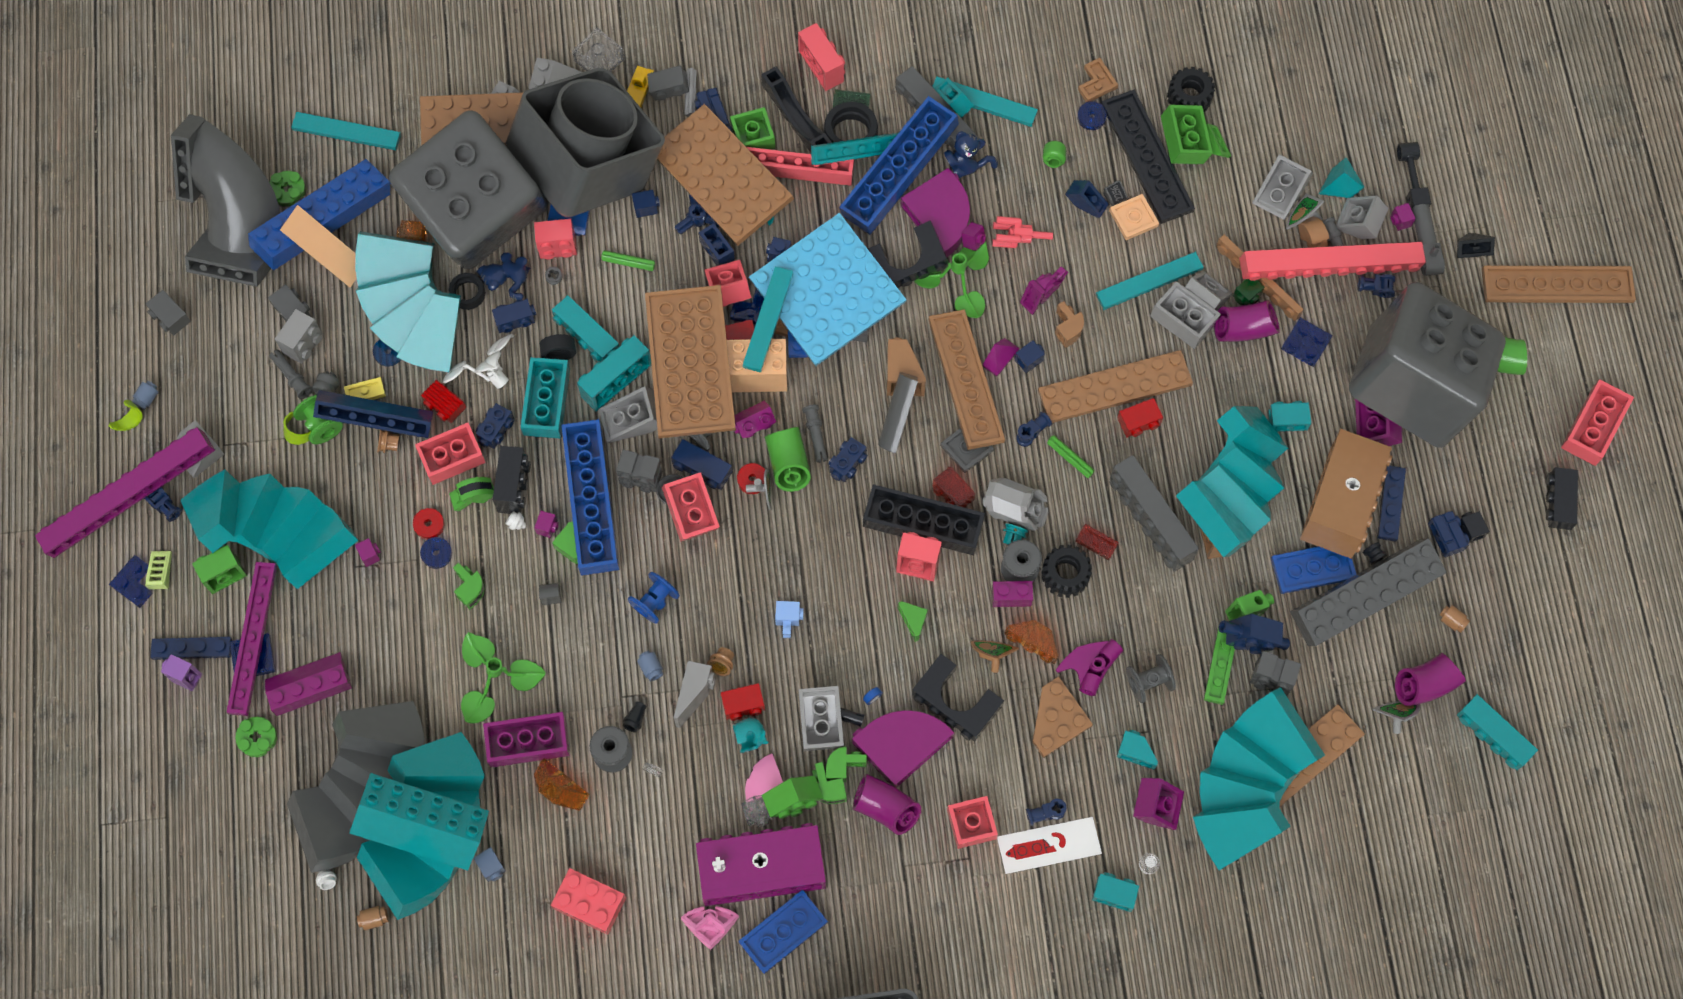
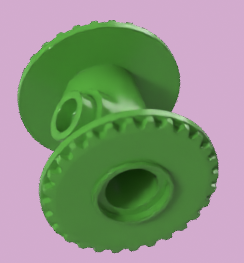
M317 395L308 397L298 404L293 411V416L296 420H306L305 426L311 431L309 441L314 445L328 442L336 437L343 428L342 422L313 417Z

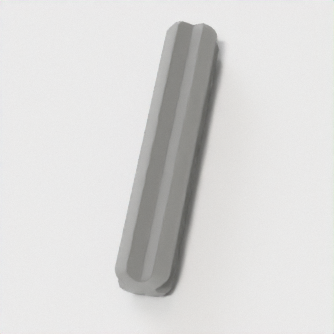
M692 67L686 70L689 92L685 93L684 115L687 117L695 112L694 101H696L697 71Z

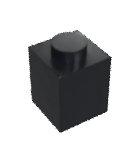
M1470 511L1461 516L1460 527L1463 533L1465 532L1468 535L1469 543L1485 538L1490 532L1480 511L1476 513Z

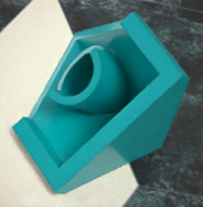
M1344 158L1331 169L1318 194L1352 198L1365 187L1348 159Z

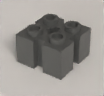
M623 449L616 469L619 483L626 488L638 486L641 491L646 493L656 492L657 484L663 472L662 466H660V458L648 455L642 456L636 452Z
M1263 651L1255 663L1250 683L1261 690H1265L1267 687L1274 691L1281 687L1285 695L1288 696L1296 684L1301 664L1289 659L1278 658L1277 655Z

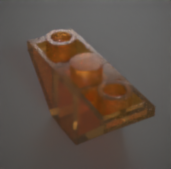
M1036 620L1007 625L1004 634L1009 641L1020 643L1029 653L1034 652L1044 662H1051L1055 665L1058 653L1051 629Z
M545 758L542 759L534 773L539 793L555 805L579 811L590 795Z

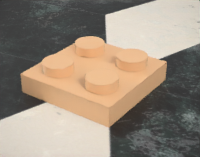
M1143 194L1114 205L1109 209L1125 240L1159 226V222Z

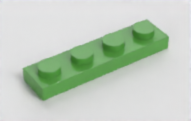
M1219 626L1204 701L1223 705L1235 649L1234 646L1226 644V633L1219 632Z

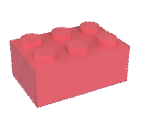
M815 23L799 31V53L823 89L827 91L843 83L845 61L841 55L837 54L833 42H829L825 30Z
M469 423L415 444L432 485L486 463Z
M701 472L663 485L662 490L680 542L715 531L720 527Z
M914 532L903 533L897 556L896 573L934 582L942 542L934 537H920Z
M569 868L551 906L554 910L608 935L626 900V896L622 892Z

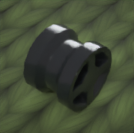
M1379 542L1372 544L1362 552L1364 556L1369 558L1371 565L1380 562L1387 556V553L1381 550Z

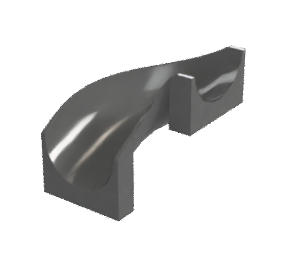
M189 114L171 134L176 200L194 203L203 194L208 209V227L185 255L186 272L258 287L271 268L249 247L248 233L280 214L275 192L260 167L237 143L203 117Z

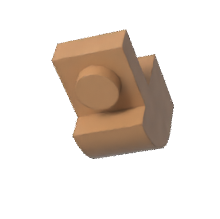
M1313 216L1298 224L1300 238L1307 242L1308 248L1328 247L1327 239L1330 238L1321 219Z
M1063 301L1058 304L1056 310L1063 323L1056 326L1055 335L1062 345L1067 348L1080 338L1084 326V317L1081 312L1075 315L1070 305L1067 306Z

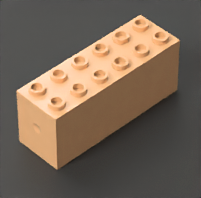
M772 339L762 372L743 368V362L751 340H727L732 393L787 392L786 339Z

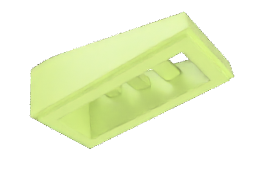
M151 551L145 583L148 589L169 588L171 551ZM156 557H165V560H156ZM164 564V567H155V565Z

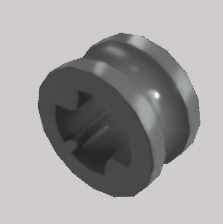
M557 267L548 268L545 272L546 281L551 285L560 283L562 280L561 270ZM551 273L558 274L557 278L551 277Z

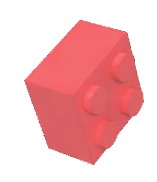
M571 219L534 222L535 242L540 259L549 260L554 257L569 258L572 255H577L576 237Z
M740 260L705 269L708 285H721L723 307L751 298Z
M987 796L948 805L947 813L957 849L997 839L998 833Z

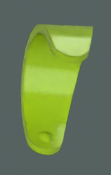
M125 400L123 402L125 406L131 409L122 419L110 422L108 426L111 429L127 431L136 427L141 422L142 412L133 401Z
M293 412L288 413L283 421L285 439L294 445L308 442L311 431L305 434H296L287 428L288 422L293 418Z

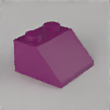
M1141 778L1133 817L1148 824L1176 830L1184 791L1161 778Z

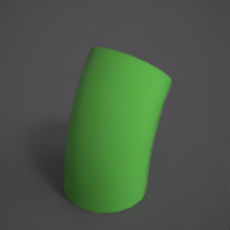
M1505 337L1506 344L1497 372L1524 375L1527 368L1526 343L1524 339Z
M799 427L785 429L765 436L775 484L778 488L789 492L803 489L809 483L811 476Z

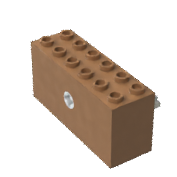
M1340 428L1330 448L1300 540L1351 559L1355 552L1359 553L1362 543L1364 544L1368 535L1366 531L1373 519L1371 517L1372 512L1375 511L1378 504L1376 499L1380 496L1383 488L1381 484L1382 481L1384 482L1388 472L1386 468L1390 465L1393 457L1390 455L1392 447Z

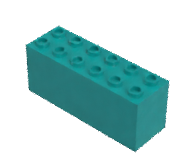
M370 773L349 833L468 871L479 846L489 810Z

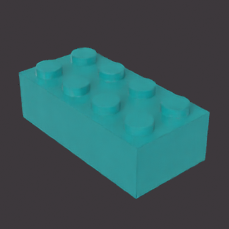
M635 335L625 339L617 350H612L605 360L596 363L593 370L579 378L577 385L581 398L597 412L599 408L603 407L652 366L649 349Z
M530 357L520 427L523 436L561 439V425L564 421L570 376L568 360Z

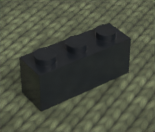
M1555 467L1548 473L1546 483L1549 485V491L1546 495V502L1549 503V509L1546 511V520L1548 521L1549 528L1572 530L1577 525L1578 470Z

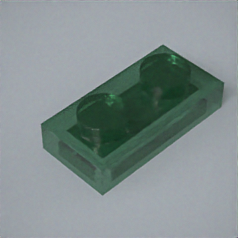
M835 89L833 107L848 101L860 102L869 107L871 94Z

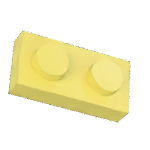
M381 377L344 386L345 394L370 400L386 397Z

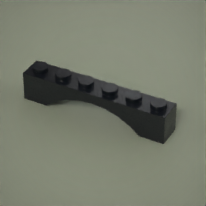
M777 66L761 74L763 88L810 153L811 146L832 143L825 132L821 131L804 112L786 78Z

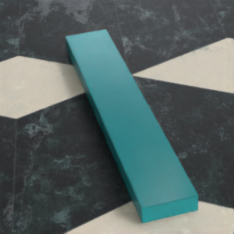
M936 76L932 86L934 90L945 80L944 78ZM953 82L973 103L974 106L972 108L1032 127L1038 109Z
M296 112L291 126L294 131L395 151L401 138V133L398 131Z
M898 133L811 146V164L820 165L881 155Z
M1193 252L1096 292V297L1103 310H1106L1201 271L1204 266L1196 252Z
M776 266L774 268L743 362V368L762 372L793 277L792 270Z

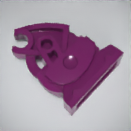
M1061 266L1054 274H1042L1036 280L1029 281L1020 303L1032 315L1035 314L1039 304H1043L1060 287L1069 272Z

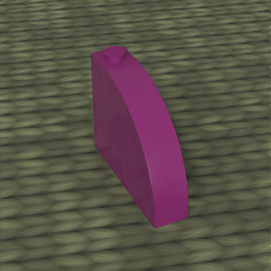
M947 168L901 197V207L916 226L931 220L948 257L962 243L961 233L969 224L970 205L967 193L960 183L958 175L954 172L952 173Z
M896 711L880 716L863 729L861 727L857 729L852 735V744L863 755H866V759L890 785L897 788L954 737V732L941 720L929 714L918 711Z

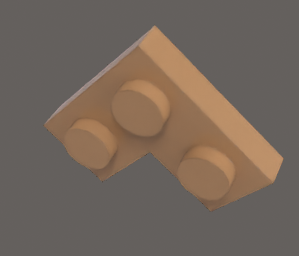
M1101 58L1085 64L1084 69L1091 80L1078 86V91L1086 103L1118 89V83Z

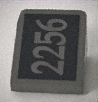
M1120 180L1104 188L1103 194L1111 206L1129 199Z

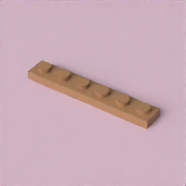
M1224 234L1219 238L1216 247L1222 255L1231 260L1234 267L1241 270L1239 258L1244 252ZM1260 278L1258 280L1265 287L1263 293L1269 296L1271 302L1274 305H1278L1288 318H1292L1294 321L1300 318L1304 309L1278 284L1267 278Z

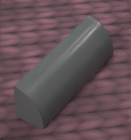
M899 372L878 441V445L893 453L897 451L918 383V377Z

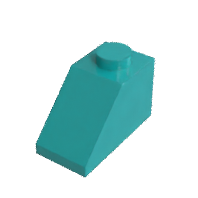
M948 77L935 89L961 118L974 106Z
M1125 730L1116 757L1155 770L1158 761L1146 738L1137 731Z

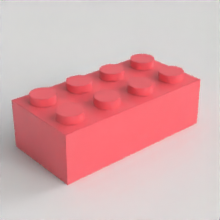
M1599 379L1592 387L1561 448L1596 466L1603 459L1634 397Z

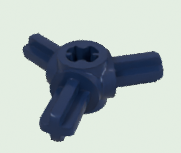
M689 194L691 204L688 208L689 212L686 214L685 219L675 225L674 228L677 233L681 235L692 226L701 227L713 223L716 227L720 228Z

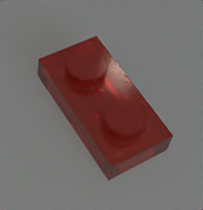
M1087 524L1083 526L1075 540L1078 544L1107 560H1110L1119 544L1118 541Z

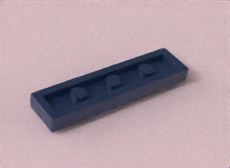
M1387 466L1386 471L1388 472L1383 482L1377 539L1396 542L1399 535L1406 468Z
M232 638L152 639L150 658L152 660L168 659L171 654L180 659L231 658Z

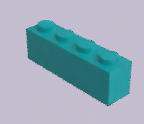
M568 295L551 309L554 322L559 326L565 327L566 333L575 337L582 349H588L596 362H602L612 350H617L620 347L619 343Z
M1478 694L1457 714L1460 722L1467 727L1469 726L1474 731L1476 737L1490 745V749L1495 754L1502 756L1505 759V763L1512 769L1515 768L1518 771L1538 751L1534 745Z

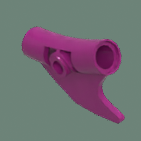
M1113 639L1079 646L1061 662L1056 672L1060 673L1068 669L1075 670L1080 683L1079 691L1089 696H1096L1104 676L1123 652V649Z

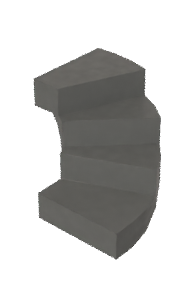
M414 701L338 712L332 724L338 739V749L331 769L325 773L319 786L294 790L287 802L311 873L329 870L349 863L358 856L361 844L370 841L369 839L349 833L370 773L393 780L387 771L392 756L425 744L420 716Z

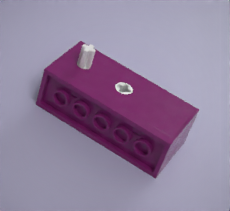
M813 823L802 824L801 828L793 829V826L782 827L781 831L773 832V829H765L760 831V834L745 832L741 833L740 837L732 838V835H724L719 840H712V838L701 839L699 843H696L702 898L705 907L795 894L801 890L808 892L826 889L818 825L813 826Z

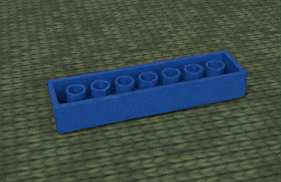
M928 96L840 205L841 215L871 235L959 125L958 115Z
M365 159L248 233L249 247L274 271L305 251L280 231L297 205L332 233L390 195V181Z
M600 420L562 424L578 569L581 576L619 570Z

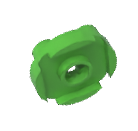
M282 171L271 176L269 183L275 192L280 206H292L301 197L305 196L306 185L298 172ZM289 185V187L291 188H289L288 191L285 192L283 188Z
M251 717L241 721L236 731V744L246 755L262 757L275 746L277 731L267 719ZM256 732H258V734L261 735V738H258L257 742H254V739L251 737Z

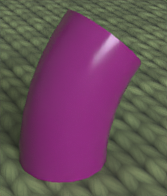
M1269 300L1245 306L1221 307L1218 310L1221 315L1214 324L1216 339L1221 342L1249 341L1280 333L1278 318Z
M1440 653L1423 664L1400 670L1395 679V692L1402 704L1406 706L1419 705L1447 695L1465 683L1466 679L1458 667L1444 653Z
M868 774L862 777L854 797L852 809L879 822L896 835H902L912 829L920 818V804L904 792Z

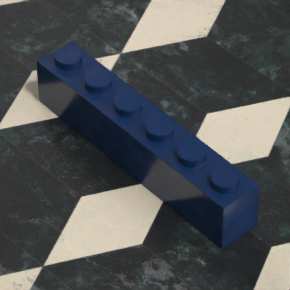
M319 390L315 400L313 417L428 438L434 411Z

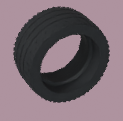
M848 101L836 105L829 111L824 122V132L832 143L843 141L834 134L835 126L842 121L850 119L858 120L866 125L869 129L866 137L878 136V122L875 114L868 106L860 102Z

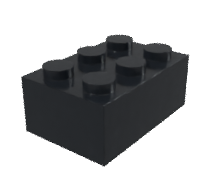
M500 446L492 499L498 513L511 514L513 511L521 513L522 508H525L526 498L523 496L524 490L527 491L528 489L526 475L530 472L531 462L528 461V454L525 453L523 447Z

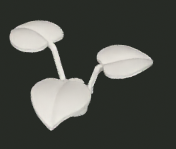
M509 334L496 341L487 352L490 356L478 365L476 369L466 364V361L453 366L450 372H447L442 384L445 385V383L456 378L464 369H469L483 377L487 382L491 381L497 389L503 387L509 379L502 372L503 369L500 367L498 359L501 355L500 350L514 335ZM487 371L486 374H487L488 376L484 375V374L481 373V372Z

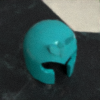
M746 718L733 724L737 744L742 746L740 753L755 750L762 744L769 743L766 740V731L758 719Z

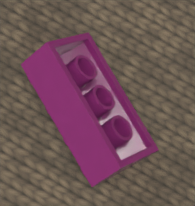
M1355 399L1357 435L1387 446L1402 443L1401 426Z
M341 652L265 679V693L270 709L276 716L352 689Z

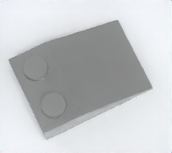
M537 58L528 89L583 72L554 60Z
M1279 154L1252 204L1285 220L1307 186L1313 172Z
M646 386L599 408L607 443L657 430L654 390Z
M688 661L673 717L677 728H681L709 695L710 689H714L716 678H714L715 673L712 672L710 665Z
M839 687L799 689L803 751L844 747Z

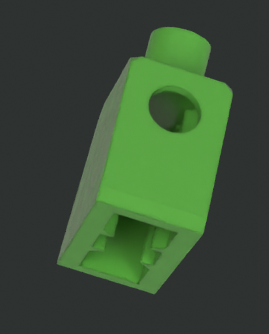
M1261 590L1236 598L1227 608L1225 614L1229 621L1249 614L1262 616L1270 605L1274 604V598L1272 594L1264 595Z

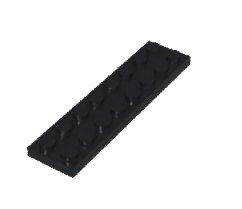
M1135 89L1103 100L1101 106L1160 223L1163 224L1194 212L1195 207L1173 164H1171L1170 158Z

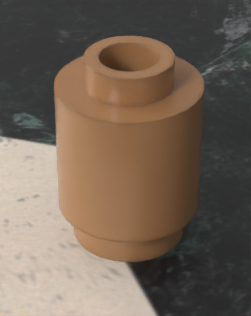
M1453 605L1450 608L1446 606L1439 614L1442 617L1440 621L1455 632L1457 630L1461 633L1470 622L1467 619V615Z
M375 906L361 910L360 915L357 916L359 928L363 927L364 931L384 926V923L389 922L386 907Z

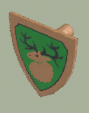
M970 641L972 648L979 653V657L992 661L991 672L994 673L999 672L1001 658L1019 650L1018 647L1000 642Z

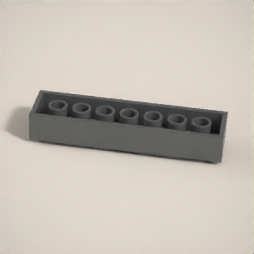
M1419 539L1291 610L1290 613L1307 646H1317L1447 572L1430 539Z

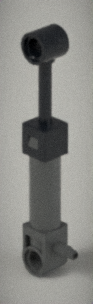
M1399 143L1397 145V157L1400 162H1407L1412 189H1410L1406 199L1416 218L1414 224L1418 242L1423 244L1426 263L1421 267L1422 274L1424 276L1443 274L1445 262L1441 245L1437 243L1430 211L1432 203L1428 187L1420 188L1414 160H1418L1420 157L1419 143Z

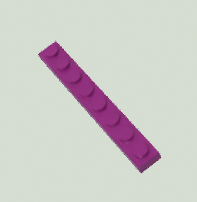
M256 562L227 707V713L230 715L248 716L277 569L275 563Z

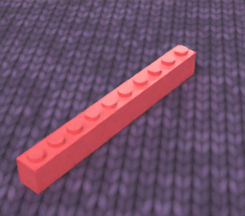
M1422 242L1245 251L1239 258L1242 278L1251 281L1259 280L1260 278L1273 280L1278 277L1291 279L1296 276L1309 278L1314 275L1327 277L1332 274L1345 276L1349 273L1362 275L1367 272L1380 274L1385 271L1398 273L1402 270L1415 272L1420 270L1426 263Z

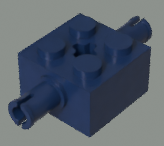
M1249 614L1231 621L1223 620L1219 624V632L1226 633V644L1234 646L1236 650H1249L1251 654H1261L1262 651H1272L1274 648L1287 650L1290 646V640L1283 637V622Z

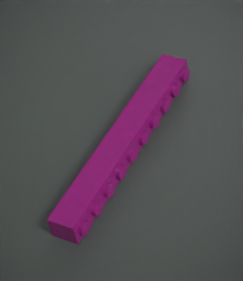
M198 427L187 431L186 435L172 441L168 447L157 451L153 457L139 463L135 469L124 473L120 479L105 486V489L91 495L87 501L76 505L72 511L58 517L51 525L43 527L35 535L42 550L52 558L57 557L214 452L213 445L205 432Z

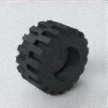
M1185 67L1183 71L1178 70L1170 81L1167 93L1168 103L1171 105L1202 106L1203 112H1206L1211 105L1215 92V83H1212L1213 78L1208 77L1209 73L1202 72L1203 69L1201 68L1197 70L1195 67H1191V69ZM1192 88L1199 93V95H1188L1183 91V89Z
M1060 545L1059 549L1055 547L1051 553L1047 554L1041 574H1043L1042 581L1045 582V587L1047 589L1050 587L1052 594L1057 592L1058 597H1062V594H1064L1066 598H1070L1071 594L1077 596L1079 591L1082 593L1085 587H1087L1092 574V564H1090V558L1085 557L1086 552L1084 550L1080 552V548L1077 546L1074 549L1072 545H1067V548H1064V545ZM1067 563L1075 567L1078 575L1072 579H1065L1058 575L1055 568L1060 564Z

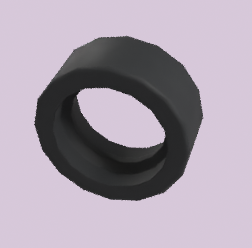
M465 272L458 274L449 284V293L456 294L458 287L462 284L474 283L478 288V293L471 299H461L460 309L471 310L477 308L484 301L486 294L482 280L473 273Z
M551 335L545 337L539 343L541 357L545 359L569 360L576 355L575 340L570 335Z

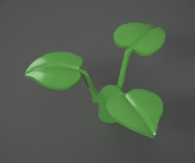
M986 241L976 251L963 248L959 253L954 254L952 263H948L943 273L935 271L930 273L928 277L917 279L914 282L923 288H935L939 286L940 278H943L951 268L955 274H961L964 294L955 300L956 311L965 309L967 317H981L985 311L984 298L977 291L967 294L964 274L967 266L972 270H980L987 266L989 255Z
M468 632L462 645L463 659L467 665L473 668L479 667L482 663L486 665L488 676L483 695L478 691H471L464 695L461 701V710L465 722L479 723L489 718L493 713L495 702L492 698L486 697L492 678L499 677L504 672L507 676H512L511 684L515 689L528 691L541 681L546 672L539 665L528 660L514 661L510 666L511 672L507 671L506 667H502L501 660L493 657L495 654L493 643L485 637Z

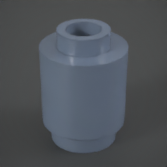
M150 381L142 382L132 396L133 403L145 410L159 392L156 390L157 386Z
M645 651L639 655L637 662L645 678H648L651 682L663 676V667L655 652Z

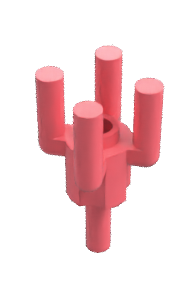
M997 216L996 222H993V229L1008 230V235L996 234V238L992 240V247L1017 248L1018 243L1030 244L1032 238L1053 239L1052 232L1033 231L1032 225H1023L1020 218Z

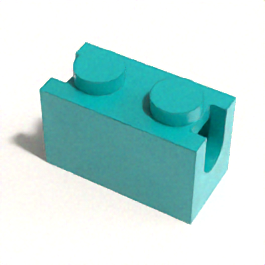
M1279 401L1270 405L1271 409H1268V419L1277 432L1308 431L1311 425L1309 402L1294 401L1292 403H1284Z
M1104 872V875L1100 874L1096 882L1092 901L1132 912L1139 885H1136L1135 881L1130 879H1116V876L1111 873Z

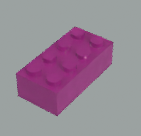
M563 712L483 723L486 757L490 768L570 756L566 717Z

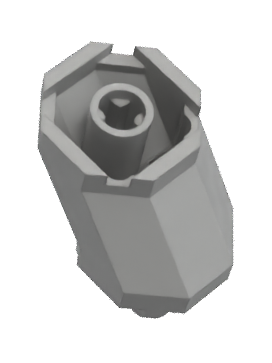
M1006 478L990 480L986 495L983 498V506L987 507V512L994 519H1001L1028 530H1037V527H1043L1045 524L1048 507L1044 506V502H1047V497L1040 489H1033Z

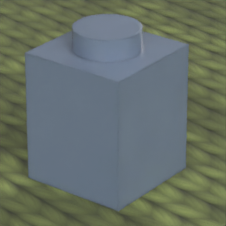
M491 847L474 857L475 862L488 882L500 879L503 876L502 873L506 871Z

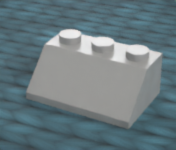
M1175 282L1154 305L1150 317L1195 349L1209 333L1221 314L1181 284Z

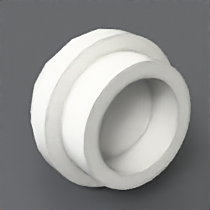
M513 511L505 523L511 530L526 528L524 517L520 512L516 513Z
M330 870L320 871L316 878L317 886L322 890L332 889L336 885V874Z

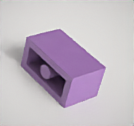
M172 654L162 664L161 672L171 682L193 692L202 676V673L196 667Z

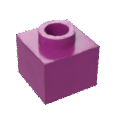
M1409 203L1395 207L1390 216L1391 222L1396 226L1397 231L1410 228L1416 219Z
M971 222L961 233L964 248L974 251L984 244L986 240L984 227Z
M540 511L534 527L536 534L551 538L552 534L557 532L559 526L556 515Z
M368 538L355 544L366 567L380 561L378 554L381 552L376 542L372 544Z

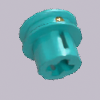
M1005 523L1006 527L1002 531L1006 533L1002 543L1006 545L1012 543L1013 535V542L1027 538L1025 535L1029 532L1028 530Z

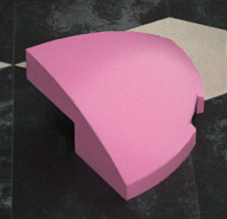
M773 754L762 758L753 767L745 787L747 804L763 799L762 794L783 783Z
M704 906L699 907L681 916V920L688 929L710 950L726 935L739 918V915L735 912L716 906L715 910H705Z

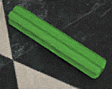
M606 250L601 255L602 261L649 271H653L655 268V261Z
M1055 435L1049 438L1048 445L1086 478H1090L1095 470Z

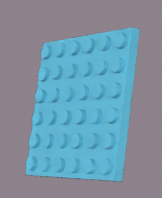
M840 213L749 276L750 281L765 298L775 266L793 271V277L779 319L815 366L906 302V298Z

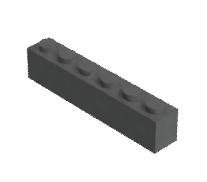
M913 66L896 77V91L907 99L911 107L917 110L929 96L958 115ZM959 115V125L944 142L950 145L954 153L956 152L954 144L958 132L964 131L980 139Z

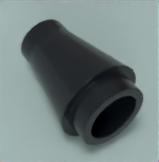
M637 701L623 719V727L630 732H637L638 729H641L647 706Z

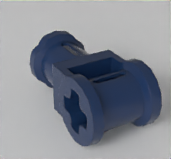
M1390 274L1375 275L1374 278H1366L1360 275L1357 290L1358 292L1362 290L1372 291V295L1381 298H1392L1395 296L1393 287L1396 277Z
M1040 412L1035 420L1031 419L1028 423L1020 425L1016 437L1017 443L1023 447L1030 446L1044 428L1052 425L1049 416L1044 412Z
M161 487L144 498L159 513H163L169 522L176 520L182 512V509L173 504L170 496Z
M1053 799L1050 803L1043 804L1041 807L1027 808L1025 810L1030 826H1033L1034 823L1043 820H1060L1064 817L1067 807L1062 799ZM1054 805H1057L1058 808H1062L1060 810V813H1057V811L1055 810L1053 811Z

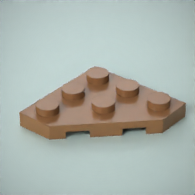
M1059 676L1042 687L1032 743L1042 757L1045 758L1093 726Z

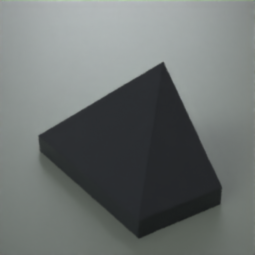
M1476 233L1466 234L1457 240V258L1494 255L1495 237Z

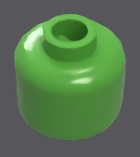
M1059 141L1046 143L1043 148V162L1051 168L1062 166L1066 161V146Z

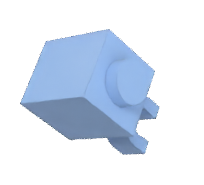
M776 601L775 622L776 625L783 626V638H791V626H799V620H803L804 608H800V602Z

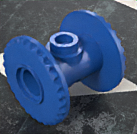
M650 572L648 576L654 584L650 587L648 593H645L640 600L629 596L628 602L644 618L657 624L659 619L653 612L665 607L667 595L674 599H678L680 595L667 580L654 572Z

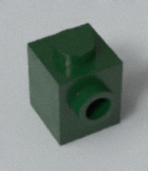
M1246 279L1236 287L1233 297L1238 304L1243 306L1255 304L1260 300L1265 287L1258 280L1251 281Z

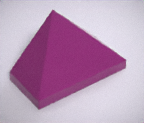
M1003 338L994 344L982 367L998 376L1020 348L1006 338Z

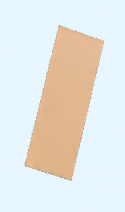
M297 205L280 231L347 286L351 287L357 279L355 252Z

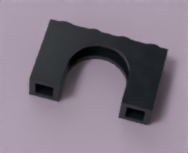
M931 220L914 227L921 245V256L918 262L908 269L892 267L880 243L868 248L869 252L897 288L909 286L912 284V281L924 279L930 273L942 271L948 266L949 261Z
M940 654L912 689L913 699L920 705L925 704L929 707L928 710L933 715L941 716L945 719L944 722L949 727L957 728L961 731L960 734L969 741L971 739L975 742L1002 708L1004 700L988 689L978 703L967 711H955L949 708L941 697V689L956 671L957 665L943 654Z

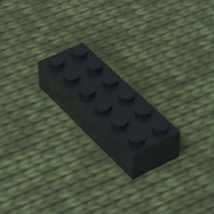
M873 484L863 517V527L900 537L903 536V533L908 532L917 533L920 537L924 538L934 537L942 542V548L974 556L985 513Z

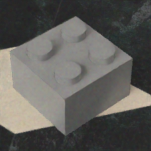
M295 309L275 337V341L284 355L302 364L304 360L310 357L314 346L320 343L323 334L315 319Z

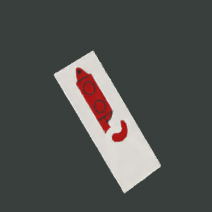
M1093 817L997 836L1005 874L1102 854Z

